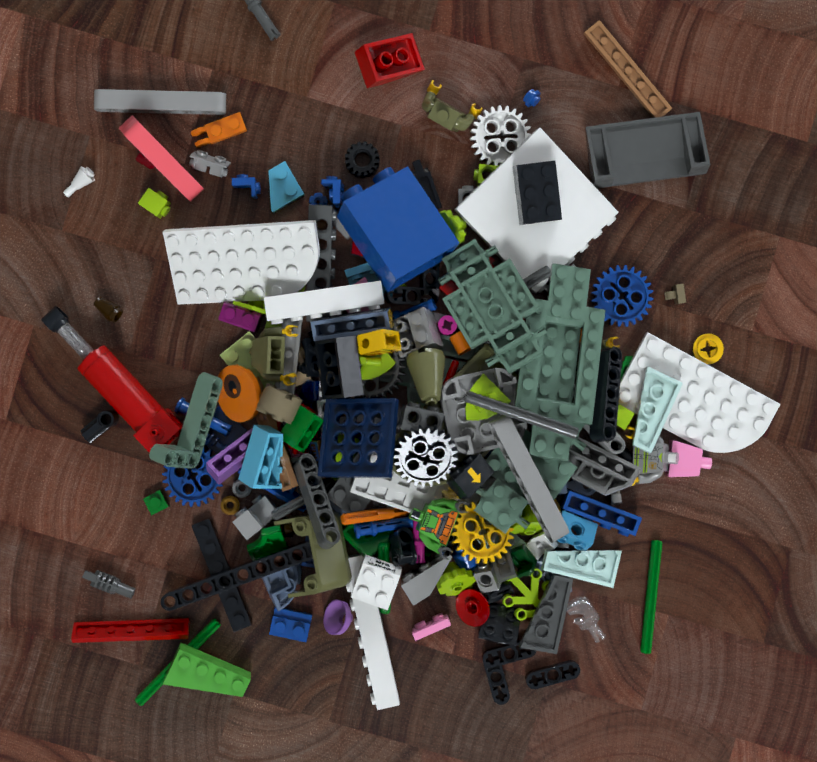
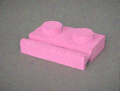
M439 613L433 616V620L429 622L421 621L414 625L415 628L412 629L415 641L451 626L448 615Z

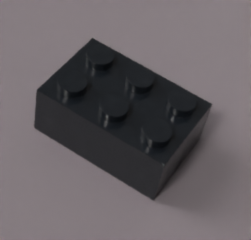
M555 160L513 166L519 225L562 220Z
M356 335L315 341L322 400L364 395Z

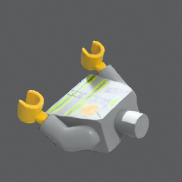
M628 426L627 429L633 430V434L631 436H625L629 439H633L635 428ZM660 436L650 454L633 446V464L642 470L632 486L635 483H651L660 478L664 471H668V464H678L679 454L677 452H669V444L664 443L663 438Z

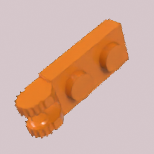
M238 112L208 123L204 127L191 131V135L199 136L207 132L209 138L198 140L195 143V146L199 148L247 132L241 113Z

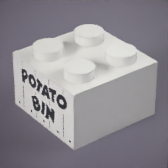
M365 554L351 598L388 610L401 576L402 567Z

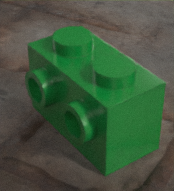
M300 405L291 424L286 423L281 430L283 441L292 448L304 453L324 420Z

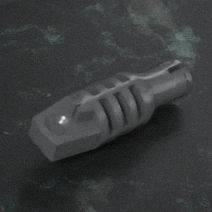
M85 570L82 578L91 581L90 586L109 594L117 593L132 599L136 588L121 583L119 578L96 570L95 573Z

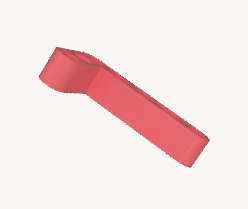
M133 115L119 127L123 135L190 202L204 189Z

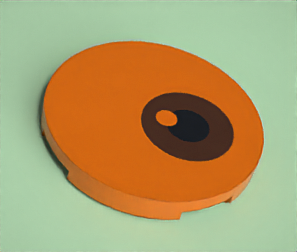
M238 364L225 367L218 375L223 381L218 399L219 405L225 415L235 422L249 421L259 412L256 410L260 399L259 394H261L259 382L250 369H246Z

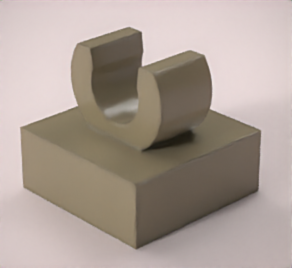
M684 284L672 286L673 291L664 293L665 300L674 299L675 305L686 303Z

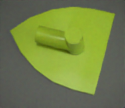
M358 353L361 363L362 380L379 377L396 364L388 353L376 356H364Z
M484 373L470 389L471 392L507 404L511 402ZM466 402V420L478 421L498 414Z

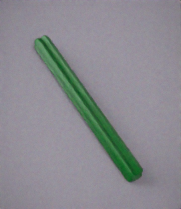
M660 540L651 541L640 648L641 653L651 654L663 544Z
M215 618L212 619L188 646L198 650L221 626L219 621ZM171 662L135 698L138 705L143 706L163 685L164 676Z

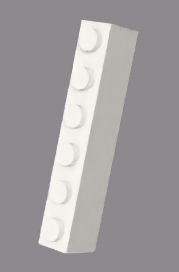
M381 281L264 297L267 321H271V324L283 323V319L291 318V322L303 320L302 316L310 315L311 319L320 318L322 313L330 312V316L342 314L341 310L348 309L349 313L360 312L361 307H368L369 310L380 309V305L384 304Z

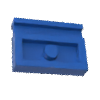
M275 607L269 635L307 642L313 614L287 608L277 611Z

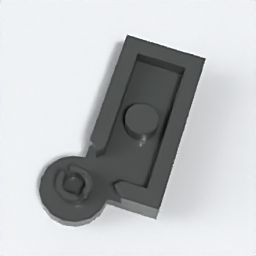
M508 539L512 546H505L507 553L500 552L501 559L494 556L495 562L492 563L499 583L518 577L510 553V548L513 547L515 539Z

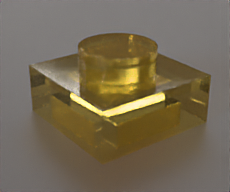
M448 486V490H442V498L446 500L460 499L450 486Z

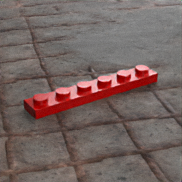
M189 618L74 622L71 640L72 643L188 639L190 622Z

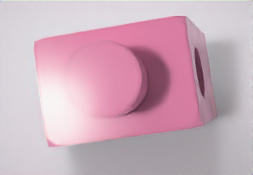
M669 440V452H677L679 454L678 464H668V471H665V476H699L701 468L711 469L712 458L702 457L703 449Z

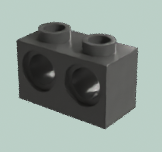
M409 402L408 405H402L398 428L411 431V428H413L415 431H418V426L421 425L424 430L427 426V418L433 415L435 423L429 426L430 430L437 426L438 432L441 431L444 413L439 412L440 408L428 406L427 409L420 408L421 404ZM414 411L416 419L409 422L407 416L410 412Z

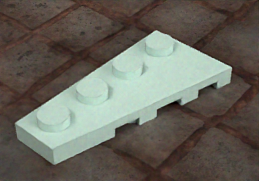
M648 366L646 367L632 446L650 454L683 383Z
M622 550L545 551L541 570L613 588Z

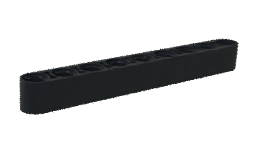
M310 540L173 589L163 595L161 606L167 611L175 610L311 560L313 556ZM300 549L303 552V557L299 559L294 557L293 551ZM275 557H284L285 564L278 565L275 562ZM258 563H264L267 566V570L265 572L259 571L257 568ZM245 569L248 572V578L240 577L239 570ZM222 576L229 577V585H224L221 582ZM203 583L211 584L212 591H205ZM186 589H189L193 592V598H187L185 596ZM167 596H172L175 599V605L168 604Z

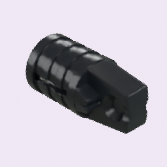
M503 581L498 591L482 594L488 603L499 601L506 594L513 595L515 593L510 581Z

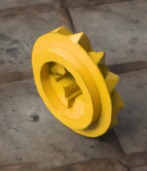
M703 334L693 343L692 352L695 358L706 364L717 362L723 355V343L714 334ZM707 343L708 346L715 347V349L709 351V356L706 351L700 350L706 347Z

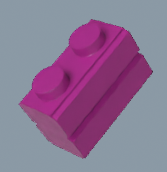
M224 302L218 320L257 333L263 315Z

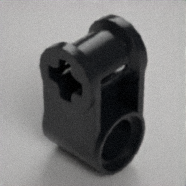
M402 527L389 535L392 563L395 566H401L406 563L414 565L417 561V553L412 531L407 527Z

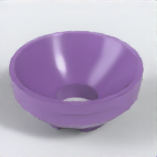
M333 600L326 607L323 618L324 627L331 635L343 634L353 621V615L346 602Z

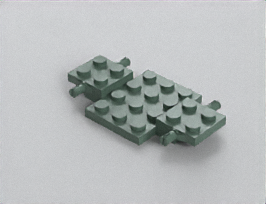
M476 239L442 258L447 268V274L438 278L440 284L443 286L452 280L459 288L442 299L470 348L474 349L489 340L494 348L495 355L485 360L488 367L499 361L505 366L507 372L511 374L543 355L537 339L545 335L547 331L542 326L533 332L523 320L540 310V307L511 259L492 268L489 257L498 253V249L494 245L484 251Z
M579 423L572 424V426L579 428V432L585 425ZM525 429L521 439L528 450L531 432ZM578 432L575 439L571 438L570 446L575 445L583 451L587 444L578 439ZM496 448L486 459V462L495 471L491 475L495 481L486 490L480 487L476 491L481 497L473 511L504 534L515 523H518L526 530L530 522L521 517L523 509L529 503L500 448ZM531 456L553 500H555L578 467L570 461Z

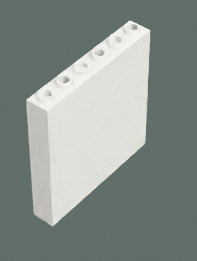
M541 128L536 129L454 209L490 248L494 245L499 251L496 255L503 262L511 259L522 279L545 266H548L551 270L553 263L570 265L575 260L574 256L578 252H583L589 246L588 242L592 238L596 239L603 232L601 229L605 225H611L616 220L615 215L619 213ZM555 160L562 220L519 225L513 166ZM550 277L529 288L532 293H541L548 286L546 283L550 280Z

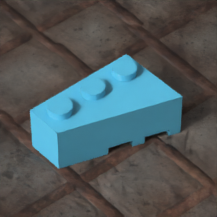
M269 425L253 426L238 480L252 489H282V483L280 482V473H282L280 457L283 456V433Z

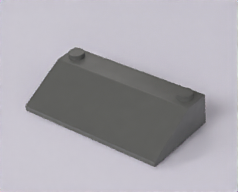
M700 112L595 125L585 128L591 183L596 188L707 174L711 165Z

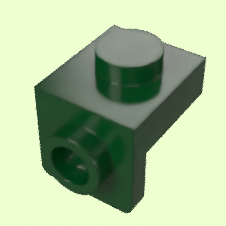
M525 544L510 549L513 563L518 568L517 578L530 576L534 572L537 559Z

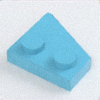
M285 161L269 170L270 201L273 213L305 195Z

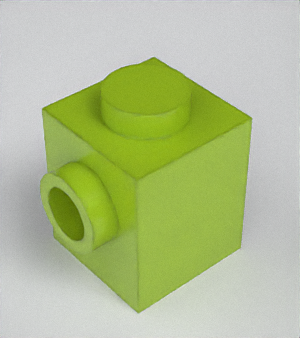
M150 188L147 189L138 202L139 205L160 219L162 216L165 217L171 208L169 207L171 203L167 201V195L161 191L156 193Z

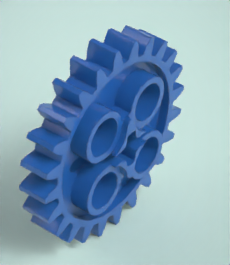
M617 265L615 271L610 267L608 268L609 274L603 271L601 273L603 279L597 277L596 280L599 284L592 285L596 291L590 292L591 295L595 296V299H592L591 302L597 304L593 308L605 310L604 322L609 319L610 326L616 322L617 327H620L623 322L624 326L628 327L629 321L632 325H635V318L642 321L641 314L648 315L645 308L652 307L648 304V301L654 300V298L649 297L653 290L647 289L651 283L644 282L647 276L640 277L641 270L634 273L635 267H631L629 271L627 270V265H624L622 270ZM620 278L627 280L628 285L626 288L619 285ZM611 283H614L616 289L611 286ZM605 290H610L613 293L611 300H607L604 297ZM623 292H624V293H625L624 299L619 300V298H618V297L620 296L619 293H623ZM632 293L639 295L638 303L631 300ZM626 301L633 307V310L629 308ZM619 304L625 308L623 315H619L616 312V307Z
M204 447L200 457L203 461L202 467L191 469L193 473H198L196 480L202 488L201 492L198 490L196 481L190 479L192 473L189 468H185V475L179 477L176 473V467L163 466L168 471L162 473L163 476H167V479L162 481V483H168L169 486L165 488V491H172L169 497L177 496L175 502H179L182 499V506L189 502L190 507H193L194 502H196L197 506L200 507L201 501L209 504L208 498L215 499L213 493L220 494L217 487H223L224 485L222 483L218 484L207 472L206 462L214 457L211 456L212 450L205 453ZM205 475L211 477V483L208 486L202 483V478ZM189 483L194 487V491L191 494L185 492V486Z

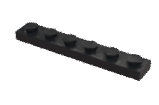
M208 518L191 525L210 574L214 575L230 569L211 519ZM222 576L221 582L224 585H229L230 579L227 576ZM238 587L218 593L233 632L252 625Z

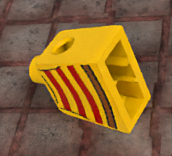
M380 329L357 335L358 353L360 355L376 356L402 351L399 331Z

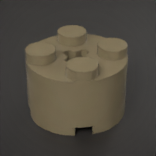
M266 384L256 410L272 415L271 418L279 422L291 424L302 403V399L284 389L281 390L274 385Z

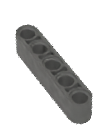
M306 453L298 458L293 468L317 542L321 548L330 549L339 542L341 537L322 478L318 476L316 460L311 454ZM301 462H305L308 468L304 467ZM307 480H311L314 486L309 485ZM314 498L319 500L320 505L314 502ZM320 516L325 518L326 523L320 520ZM326 535L332 538V542L327 540Z

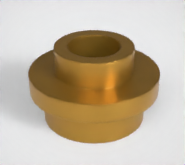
M226 496L222 499L220 507L225 514L233 515L239 510L240 503L236 497ZM228 502H232L234 504V507L232 509L227 507Z

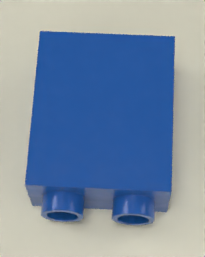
M408 166L396 173L392 167L382 170L372 179L374 185L363 190L360 184L349 188L341 195L343 204L337 215V218L387 292L394 290L442 262V258L454 252L460 243Z

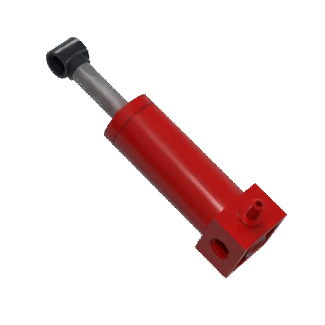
M54 306L41 319L51 331L59 333L78 355L84 358L77 370L136 432L133 436L149 453L155 444L169 445L180 435L183 423L169 408L164 409L105 345L93 350L78 332L73 329L69 324L68 316L57 306Z

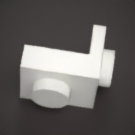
M542 531L532 536L525 545L538 560L545 551L554 550L559 544L556 541L551 543Z

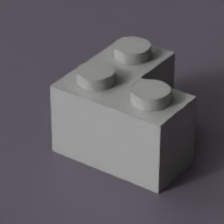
M260 494L252 501L253 506L249 509L245 506L234 515L236 519L233 521V524L246 540L274 519L271 512L278 507L267 494L264 497Z

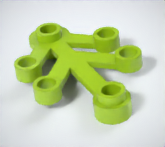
M534 568V571H538L536 577H533V573L530 575V590L517 577L506 580L511 581L524 596L506 594L502 597V603L506 607H511L514 604H533L537 608L540 602L538 599L539 579L542 577L540 569ZM544 581L542 583V590L544 592L545 587L549 583V581ZM511 598V602L506 604L505 600ZM517 608L514 615L518 620L522 621L526 618H532L535 610ZM520 611L524 612L522 617H518Z

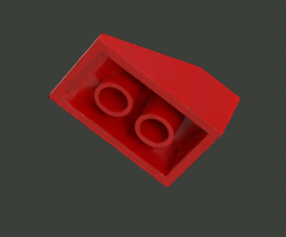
M413 33L364 44L354 52L367 89L425 70Z

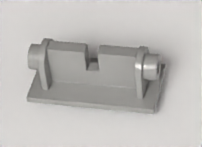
M202 150L194 151L190 155L189 166H192V169L206 172L207 166H209V174L221 178L227 176L228 169L225 168L231 162L226 161V158L222 156L213 157Z

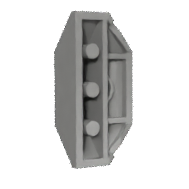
M580 437L578 439L587 444L583 451L575 445L570 446L568 461L578 467L571 476L572 479L605 496L632 486L642 470L640 467Z

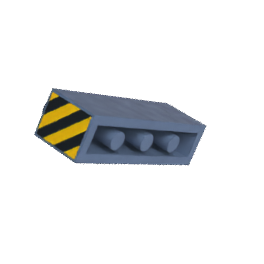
M391 307L320 317L310 322L314 341L360 335L380 329L391 330L394 327Z

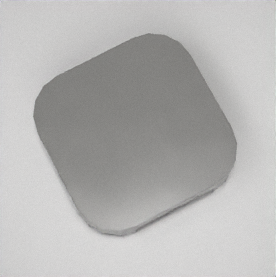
M493 368L456 376L447 380L442 385L440 405L442 413H444L445 428L447 434L451 435V440L455 441L454 447H457L458 452L462 454H475L499 448L489 429L488 423L502 416V414L498 413L488 419L478 421L466 420V402L464 397L466 392L470 391L476 380L484 373L511 400L509 404L514 406L516 384L518 382L516 377L509 374L507 370ZM511 418L522 438L525 429H527V423Z

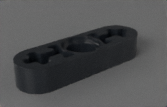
M567 660L531 670L526 674L525 681L531 689L547 687L577 678L580 674V667L577 662ZM569 665H572L573 668H576L575 670H573V674H570L569 671L563 672L565 675L564 677H562V673L559 669L560 667H562L563 671L568 670ZM550 670L558 672L556 679L551 680L547 677ZM544 672L546 682H543V679H538L537 684L529 682L533 675L539 678L542 677L541 673Z

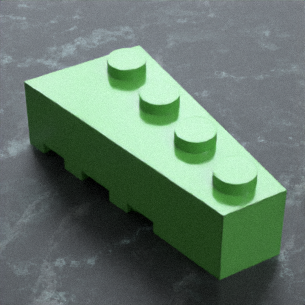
M180 643L164 676L163 684L243 697L251 680V672Z

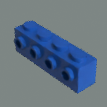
M567 489V494L564 495L560 505L566 512L581 515L582 518L591 522L593 520L600 523V527L608 530L611 527L618 529L617 533L627 537L629 534L636 536L642 520L638 515Z

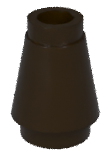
M101 296L93 304L108 321L113 323L117 322L123 314L121 306Z

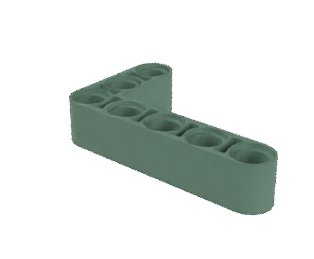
M202 372L198 376L177 445L155 444L150 450L149 456L151 460L167 467L192 469L198 465L223 386L221 378L206 372Z

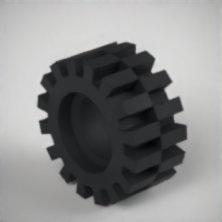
M359 141L355 145L352 144L351 148H348L347 154H345L346 167L355 177H370L371 174L376 172L380 163L376 147L374 148L371 143L368 144L365 141L364 143ZM359 153H366L370 157V162L367 166L360 167L355 163V157Z

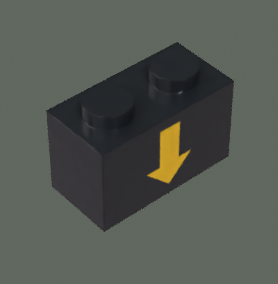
M481 454L468 455L463 459V464L460 468L454 469L449 474L450 478L446 483L460 500L470 498L495 472Z

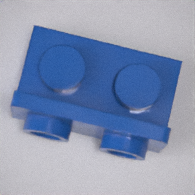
M327 176L326 179L321 180V184L325 189H329V200H331L336 208H341L343 204L341 195L344 193V184L336 176Z

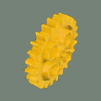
M470 502V508L466 505L463 506L464 511H468V513L459 512L458 514L460 518L457 517V525L453 527L455 532L451 533V536H456L452 544H459L456 551L462 549L461 556L469 555L468 561L475 558V563L479 564L482 559L483 564H487L489 558L491 563L495 562L494 556L501 559L500 552L507 553L505 546H512L508 539H514L512 535H509V532L514 531V528H509L507 533L504 534L492 524L487 525L484 522V518L473 511L476 507L475 503ZM476 515L479 517V523L475 518ZM467 521L473 522V531L466 529ZM481 529L486 530L484 536L478 533ZM492 533H496L499 536L496 544L491 541ZM475 539L481 543L479 550H475L472 546ZM485 540H486L487 544L489 545V548H488V549L486 548Z

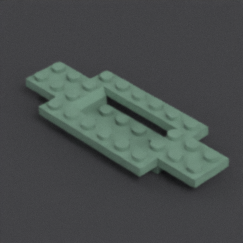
M553 263L551 265L552 275L549 280L547 300L535 299L540 310L525 318L527 327L533 332L542 326L547 331L545 335L537 339L543 355L519 368L514 406L569 425L573 423L592 425L605 310L586 307L591 269ZM581 328H582V336H581L580 353H579V361H578V369H577V378H576V386H575L574 403H572L573 391H574V382H575V374H576V365H577V357H578V349H579L580 332H581ZM531 425L528 452L530 456L568 461L571 438Z

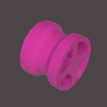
M448 315L440 318L438 322L440 333L443 335L454 333L457 329L454 318Z

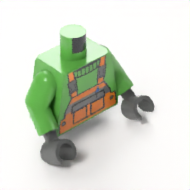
M449 498L432 500L430 504L425 503L422 511L416 508H412L410 511L409 519L418 522L416 530L419 531V538L427 548L437 554L440 553V556L445 560H449L444 556L445 551L449 550L453 553V550L443 546H447L459 512L468 513V511L462 509L463 504L470 505L467 501L459 502Z

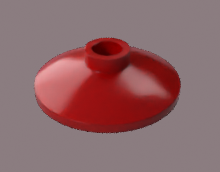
M466 589L457 596L456 611L464 623L469 626L478 627L488 620L490 608L487 599L482 593L475 589Z

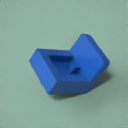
M240 174L237 175V178H232L234 189L251 188L252 198L257 199V194L261 193L260 182H257L255 177Z

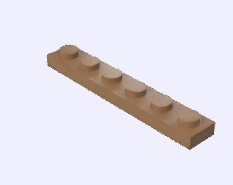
M600 20L584 32L586 38L653 118L663 117L673 109Z
M257 376L256 378H257V380H258V382H259L260 389H261V394H259V398H260L261 395H262V393H263V391H264V386H263L262 382L260 381L259 376ZM258 412L255 416L258 425H269L278 430L277 422L271 418L272 415ZM283 441V456L280 457L282 492L299 486Z

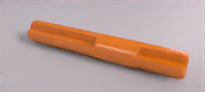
M394 507L343 513L340 516V520L343 525L406 517L409 512Z

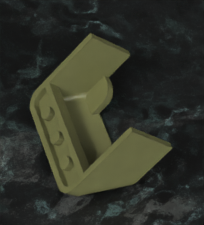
M332 510L341 537L339 542L330 549H323L319 546L308 513L274 521V525L292 522L295 534L298 536H309L316 574H311L305 578L304 588L289 593L288 598L318 594L344 587L350 583L352 575L340 515L337 511ZM320 516V520L326 523L325 518ZM326 535L327 540L332 542V538Z

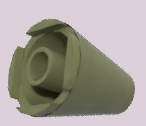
M424 348L425 352L418 353V350L413 351L406 359L421 402L427 406H432L441 399L446 358L442 350Z

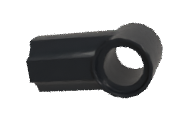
M113 410L102 411L94 420L80 430L81 435L89 443H92L111 427L117 425L119 416ZM106 414H109L111 416L112 420L110 424H107L105 422Z

